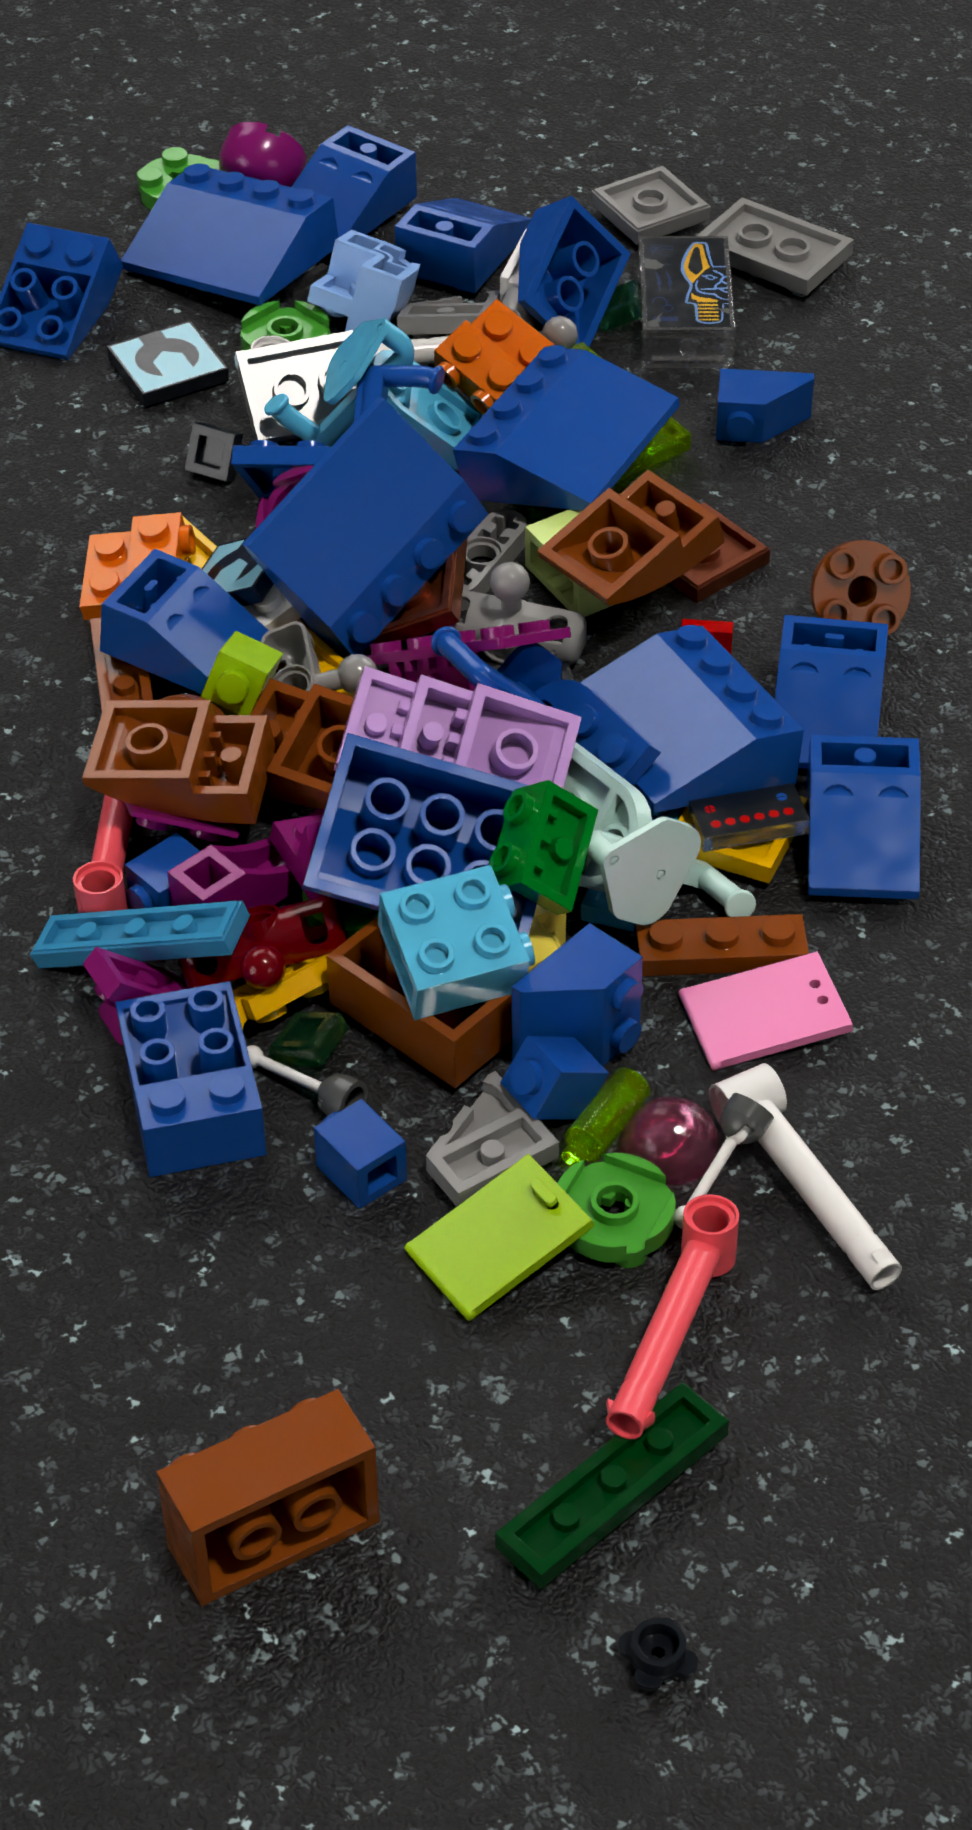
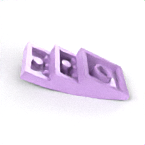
M365 666L360 675L333 770H337L347 733H351L523 784L532 785L550 780L563 788L582 717L480 683L476 685L474 691H470L422 674L416 683Z

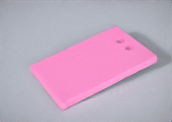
M818 951L682 988L678 992L711 1070L714 1071L853 1031V1023Z

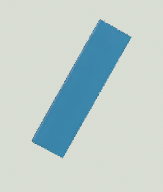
M227 901L51 915L30 955L38 969L82 966L95 947L138 961L232 955L250 914L243 901Z

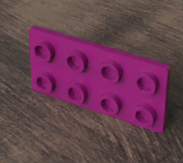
M549 619L518 623L519 634H515L514 625L511 624L480 629L481 639H476L475 630L458 631L462 641L477 656L480 651L503 649L571 637L570 627L550 629ZM433 635L406 639L408 649L402 650L401 640L370 644L371 655L366 656L371 658L375 665L388 664L391 675L417 683L422 674L470 691L475 689V686L445 657L435 654L431 647Z

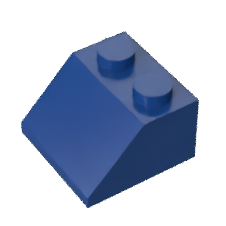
M591 923L586 925L512 986V1061L527 1036L575 1037L602 1066L606 1065L618 1053L629 1051L637 1042L642 1030L640 1013L641 996L643 994V957Z

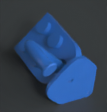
M421 365L369 366L357 383L354 422L378 396L387 401L388 387L429 389L431 394H437L444 381V368L442 366L433 368ZM254 440L250 442V446L233 445L231 465L258 498H269L276 488L272 482L279 475L293 467L314 466L332 446H326L321 442L313 440L299 441L297 446H279L275 442L268 440Z
M444 626L433 634L431 647L435 654L445 657L473 686L476 687L480 683L582 717L575 742L633 786L661 754L657 748L593 690L574 680H561V660L540 644L534 643L519 646L496 670L481 660L462 641L457 629L451 626Z

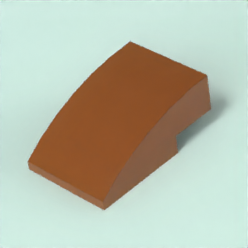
M647 470L621 494L608 488L539 548L537 552L542 560L606 605L611 606L631 601L665 586L700 563L725 541L718 515L650 470Z
M271 678L269 679L250 714L268 715L276 745L273 759L266 770L268 778L263 794L264 797L325 810L336 773L333 768L354 697L317 684H313L311 690L306 691Z
M106 700L82 780L84 786L104 795L153 811L202 821L256 824L268 778L266 770L273 759L276 745L268 715H215L211 700Z

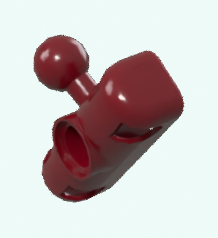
M317 897L281 908L272 904L258 905L247 909L250 917L232 955L181 958L179 963L188 989L243 978L251 987L266 990L277 986L283 980L288 966L329 954L348 939V934L340 908L331 897ZM323 912L325 922L319 927H312L306 923L304 917ZM327 937V939L320 944H313L310 942L313 940ZM217 967L215 972L211 974L201 973V971Z

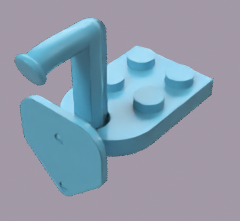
M386 318L364 321L343 341L331 358L327 369L323 399L329 405H335L355 385L356 388L319 425L296 410L288 402L289 398L284 393L271 398L265 405L264 412L268 416H273L282 426L302 440H313L321 442L326 446H333L354 423L357 383L369 366L419 365L414 361L415 350L412 341L405 332ZM381 343H383L385 346L391 349L382 350L376 354ZM444 382L437 394H431L429 389L388 387L387 402L454 470H458L453 449L480 420L483 414L473 406L472 402Z

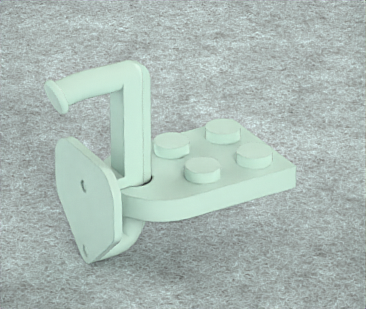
M575 742L563 789L598 809L579 886L605 892L609 911L616 918L639 925H648L659 920L670 908L682 884L705 891L724 907L728 917L751 916L756 907V899L753 894L748 890L739 888L707 862L696 859L700 851L701 838L695 828L688 823L665 816L652 821L650 807L644 795Z

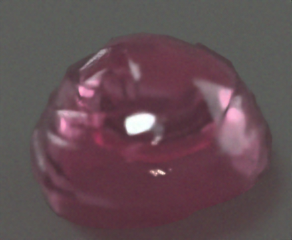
M661 1097L643 1105L633 1114L623 1131L621 1148L623 1153L639 1156L659 1167L666 1176V1184H684L706 1173L719 1151V1135L712 1118L696 1103L688 1099Z

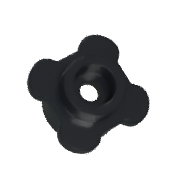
M657 1617L647 1619L641 1622L634 1631L625 1632L619 1639V1653L622 1657L630 1660L636 1671L634 1676L635 1684L645 1691H656L661 1687L663 1681L676 1676L683 1678L691 1677L697 1670L698 1657L693 1651L687 1650L686 1637L681 1625L671 1618ZM661 1651L665 1655L658 1659L652 1656V1652Z

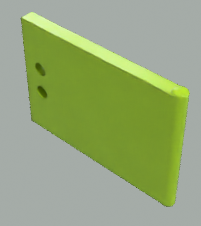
M528 1153L412 1241L406 1243L404 1250L467 1321H471L594 1227V1223L581 1207ZM553 1206H558L556 1209H550Z

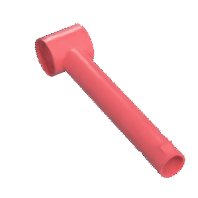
M104 795L92 860L79 867L73 875L78 913L128 909L123 869L133 817L130 816L123 801Z
M713 1194L701 1195L690 1200L684 1208L681 1255L625 1375L624 1382L620 1386L614 1401L609 1398L606 1401L608 1414L606 1424L614 1434L622 1438H639L645 1429L654 1424L655 1413L653 1408L657 1397L661 1393L711 1278L726 1274L735 1265L739 1211L736 1205L725 1197Z

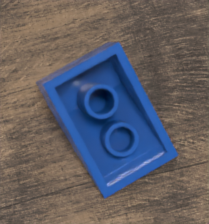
M572 195L536 209L520 243L518 303L543 326L552 317L564 316L575 323L578 330L577 342L571 349L588 351L631 253Z

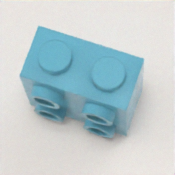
M491 865L380 893L378 927L414 1020L511 995L512 986L528 973L530 966L535 964L534 950L526 932L519 933L514 923L515 906L510 889L506 884H498Z

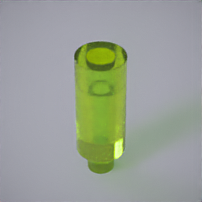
M626 1067L618 1068L566 1131L565 1140L568 1145L561 1153L562 1159L566 1164L571 1167L573 1164L584 1159L585 1161H597L602 1157L650 1097V1086L642 1075Z

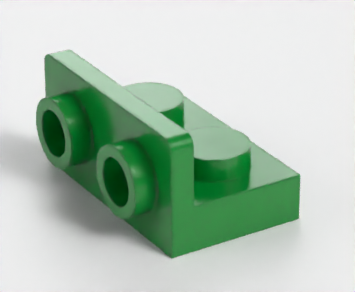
M550 780L515 789L505 804L503 811L504 822L500 837L489 862L498 884H506L510 892L515 891L556 915L572 912L598 809Z

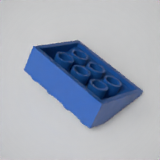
M193 164L186 167L183 173L167 183L122 257V269L248 303L262 305L333 251L335 240L339 238L333 197L314 193L311 189H296L279 185L274 180L263 181L246 177L240 172H225L212 169L206 164Z
M561 345L544 347L454 447L453 453L459 475L465 480L479 501L583 511L608 488L612 489L680 406L679 398L587 350L566 349Z
M378 396L242 545L310 629L331 648L346 656H350L351 654H362L370 646L385 626L408 604L407 602L418 593L425 582H428L446 562V559L456 551L489 513L465 480L384 398Z
M685 625L678 630L657 633L580 682L602 697L661 752L634 785L644 795L653 813L691 806L689 801L790 783L796 784L804 729L703 626Z
M347 733L302 889L379 911L380 893L487 866L498 844L504 822L503 811L507 800L515 789L528 785ZM513 891L511 894L515 906L514 923L519 933L526 932L529 936L537 904Z

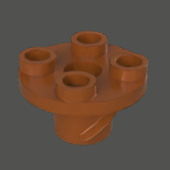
M869 540L848 541L830 550L817 565L810 587L811 604L817 618L888 624V635L895 632L907 611L911 596V583L905 560L889 547Z

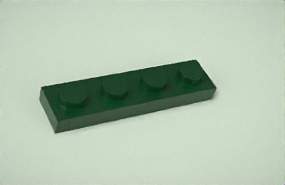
M681 1382L655 1404L653 1408L655 1422L645 1429L639 1438L625 1439L618 1435L614 1436L495 1532V1548L540 1589L544 1588L728 1436L729 1420L684 1382Z

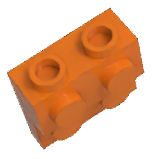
M496 299L472 323L465 320L434 350V368L442 366L445 370L443 382L453 389L457 387L470 397L473 406L484 415L544 347L555 344Z
M181 512L134 516L131 531L89 536L79 605L84 620L101 618L102 603L154 549L188 562V555L195 554V534L192 525H185Z

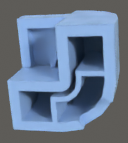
M350 230L335 240L328 273L311 284L307 302L320 306L327 315L340 318L348 317L345 331L355 330L364 321L386 318L391 322L407 306L415 288L420 264L409 263L405 260L406 250Z

